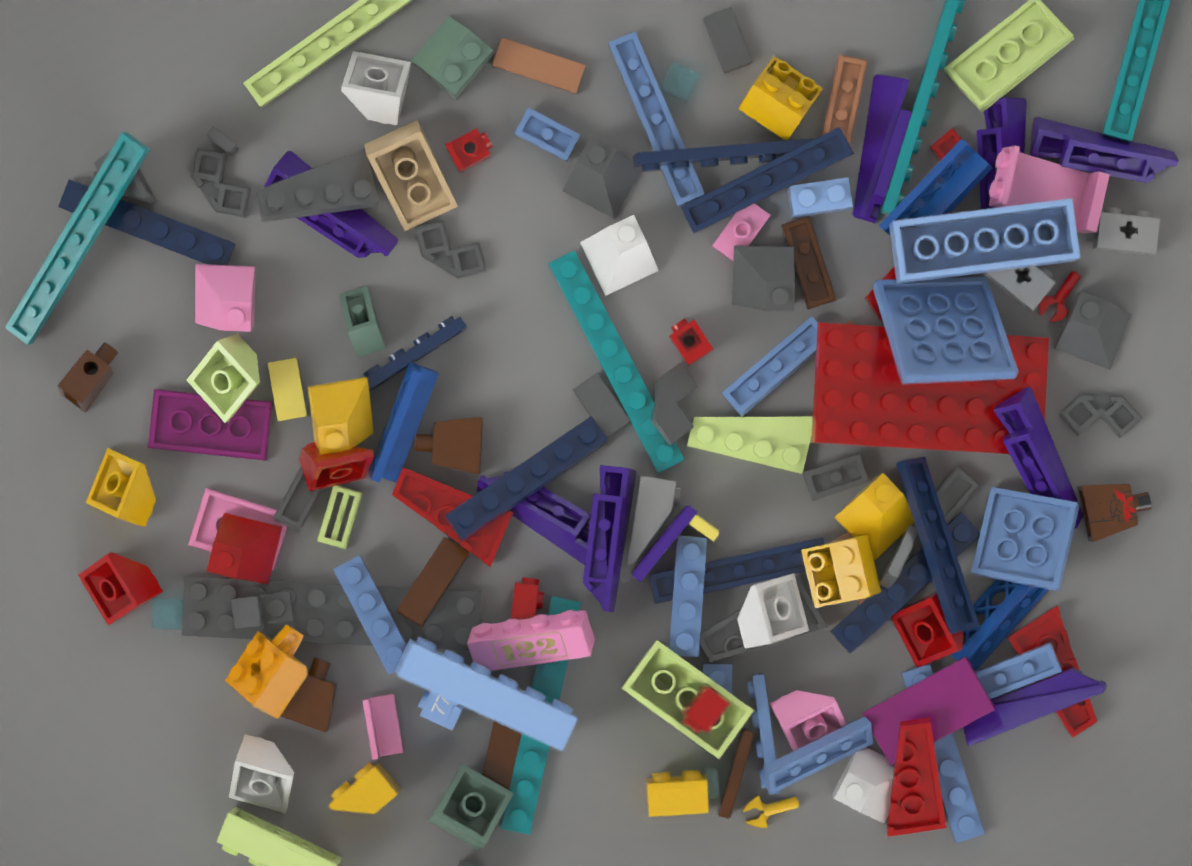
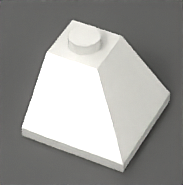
M353 51L341 91L368 120L377 121L382 124L397 125L403 108L411 62Z
M634 215L606 227L580 242L605 296L659 271Z
M794 573L751 586L737 619L745 648L771 644L809 631Z
M245 734L235 760L229 798L286 814L294 771L274 742Z
M868 747L854 753L840 777L832 797L864 815L885 823L889 815L895 764L890 765L885 756Z

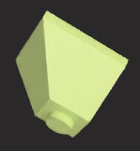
M238 333L218 340L187 379L188 383L225 423L229 422L260 383L257 354Z

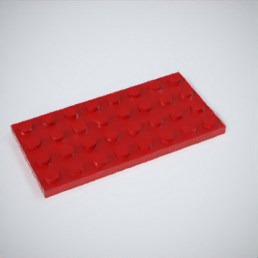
M820 322L817 324L811 443L1009 454L1003 439L1006 434L1010 433L995 414L994 408L1024 388L1031 387L1045 420L1049 338L1006 335L1018 369L1015 379L902 383L885 327Z

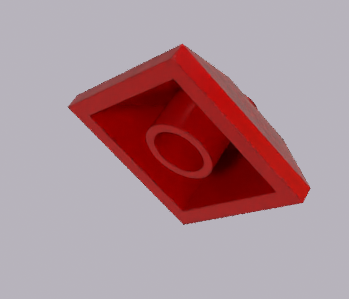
M312 442L302 448L299 461L308 490L313 491L366 479L374 454L372 450L353 447L346 451L320 455L315 442Z
M224 513L213 542L207 572L269 584L282 526Z
M113 552L108 553L78 574L108 626L163 592L157 578L152 574L148 566Z
M937 591L898 610L891 617L916 667H921L962 649L963 632L950 634Z

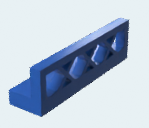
M961 139L879 226L890 235L889 224L893 221L949 214L993 167L966 141Z
M409 362L369 468L371 480L380 483L381 478L397 483L439 375L438 371Z
M996 579L973 604L976 616L985 614V622L977 628L963 631V636H966L965 644L960 651L950 655L957 661L967 656L974 671H977L1049 589ZM1005 592L1004 601L1001 604L992 605V598L997 593Z

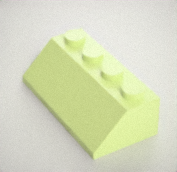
M658 640L655 641L621 686L622 690L718 759H720L754 711ZM706 686L724 698L730 705L708 733L701 730L698 734L682 722L685 719V716L682 715V710H686V705H690L689 701L693 700V696H697V691H701L700 687Z
M236 806L228 812L217 842L222 844V850L234 856L241 853L249 857L248 862L254 866H339L342 857Z

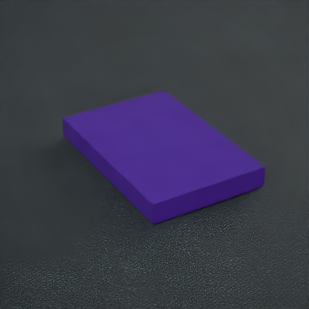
M690 505L685 506L633 569V577L640 582L696 515V510Z

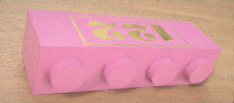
M568 610L555 615L546 616L541 614L528 619H509L501 623L479 624L472 627L467 645L472 660L493 671L589 657L592 653L595 637L586 610Z

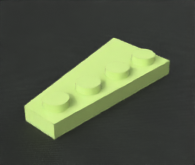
M694 417L692 422L694 427L690 431L687 446L802 474L812 437L813 417Z

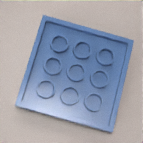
M987 277L940 278L897 284L896 280L875 281L873 291L902 383L1015 379L1018 369Z

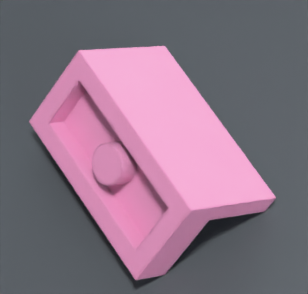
M395 694L365 698L363 700L372 760L379 759L381 756L404 753Z

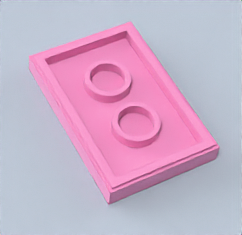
M206 488L188 545L211 552L224 513L282 526L272 571H274L288 527L273 520L276 509Z

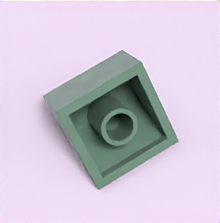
M448 16L413 57L411 62L454 99H457L494 56V52L473 32Z
M461 764L427 821L480 850L487 844L514 793L468 766Z

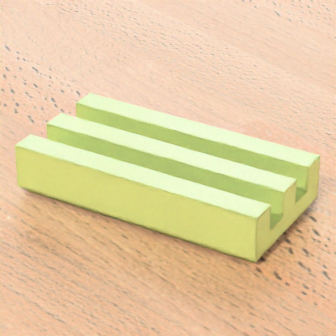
M339 485L333 486L317 539L318 542L342 549L347 548L363 492ZM338 492L344 493L331 538H326ZM350 495L355 496L342 541H337Z

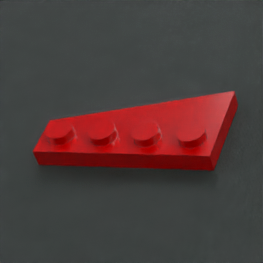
M403 467L392 495L491 567L513 511H507L462 542L446 520L445 515L474 495Z
M1055 605L1006 637L1017 655L1051 642L1062 671L1070 668L1080 670L1074 657L1067 631L1064 628L1058 605ZM1090 698L1055 712L1072 738L1098 722Z
M930 717L900 721L887 837L945 829L947 827Z

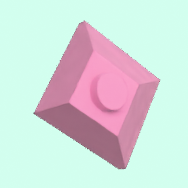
M196 264L195 323L222 331L251 332L255 325L256 266Z
M796 690L770 703L793 751L847 725L835 698L831 696Z

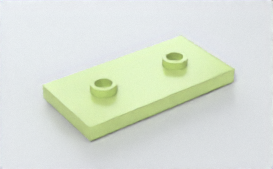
M1028 0L944 68V72L979 111L983 113L1073 41L1074 35L1041 0Z

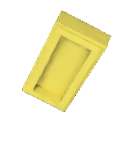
M298 358L268 363L277 420L284 421L307 417Z
M695 515L688 523L713 542L719 535V530L698 515Z

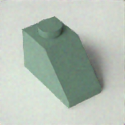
M368 286L339 294L347 331L356 356L360 357L386 349Z

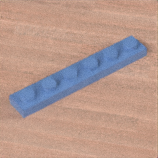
M636 31L608 42V46L653 151L685 149ZM689 163L690 168L672 170L671 165L660 166L677 207L705 195L692 163Z
M926 664L901 672L905 687L908 688L932 675L931 665ZM953 733L934 742L944 809L956 843L984 835L985 833Z

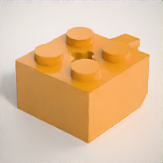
M285 625L274 639L257 631L237 663L230 670L225 681L254 707L278 719L307 677V667L294 656L304 636L289 625Z

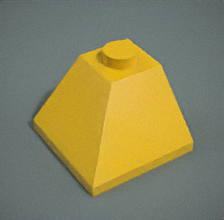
M367 377L308 386L314 442L320 455L350 450L374 434Z
M107 448L86 503L118 519L146 527L148 519L152 515L156 498L145 464Z
M884 473L875 477L834 517L852 537L868 534L874 560L884 553L906 531L909 525L911 526L914 523L909 503L904 494Z

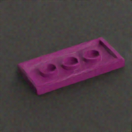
M154 389L148 448L267 461L273 402L246 399L229 422L225 423L199 394Z
M967 656L862 712V715L871 722L874 737L890 765H893L896 758L900 721L930 717L933 740L936 742L994 711L996 708Z

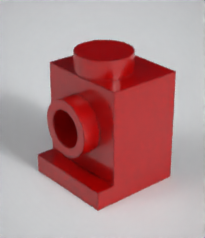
M477 128L445 144L459 173L490 158L491 154L488 150L493 148L485 132L479 134ZM466 144H475L476 150L473 153H467L465 151Z
M685 318L671 327L673 333L669 335V338L687 366L713 350V347L694 319L688 323ZM691 335L695 340L694 345L686 346L683 342L684 337Z
M522 577V582H515L512 619H528L540 615L536 614V609L543 608L544 592L539 591L540 579Z

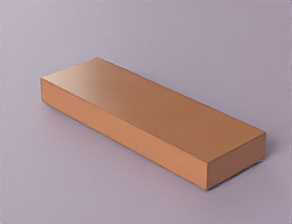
M501 37L492 67L577 94L586 65Z
M838 55L822 135L841 127L849 144H851L868 60Z

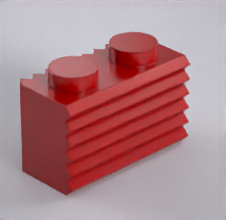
M701 686V691H697V696H693V700L689 701L690 705H686V710H682V715L685 716L682 722L698 734L701 730L708 733L730 705L724 698L706 686Z

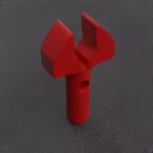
M1071 271L1054 296L1048 297L1046 295L1038 304L1039 316L1044 314L1047 306L1056 303V313L1052 316L1049 323L1066 317L1069 310L1065 308V300L1080 280V274Z

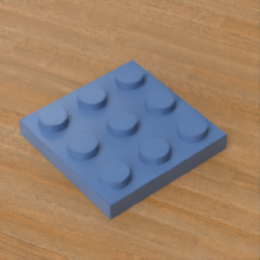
M991 487L971 573L973 575L1060 592L1080 505L1077 502Z

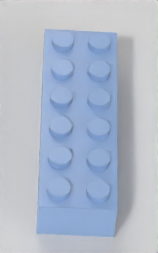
M1072 198L898 220L889 224L897 284L1073 262L1080 258Z
M418 637L417 641L409 639L395 669L398 677L558 750H564L578 719L572 713L573 708L570 705L557 699L550 703L545 700L546 696L543 693L528 686L525 691L517 688L519 684L515 680L500 674L497 679L490 675L492 671L489 668L474 661L469 666L463 663L464 658L461 655L448 649L445 650L444 654L435 650L437 646L424 638Z

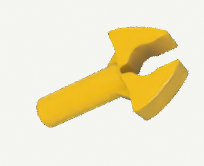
M757 795L744 806L742 811L745 812L757 808L760 811L763 810V812L756 819L752 818L745 820V822L755 827L768 828L766 821L770 815L798 808L799 800L797 797H791L766 804Z

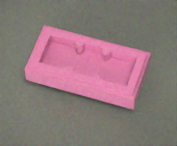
M756 204L735 213L712 247L733 261L734 245H750L771 215Z

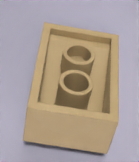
M418 119L364 144L366 155L404 231L458 207Z

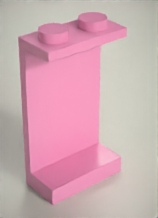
M1018 146L1002 148L996 159V177L989 189V196L991 197L989 206L1000 208L1072 198L1077 232L1082 234L1097 232L1109 174L1100 171L1086 173L1062 167L1060 164L1021 153Z

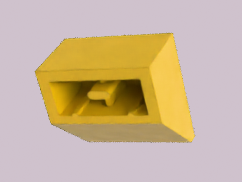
M773 56L752 85L738 109L785 141H788L823 88L817 85L811 78L805 77L792 68L787 62Z
M868 534L801 550L815 608L871 597L881 592Z
M369 762L354 775L355 782L351 785L347 781L344 782L330 795L333 800L328 806L332 810L375 814L398 795L401 787L380 762L374 766Z
M699 770L682 771V776L672 777L670 772L652 773V778H646L649 817L709 813L708 782L706 775H700Z

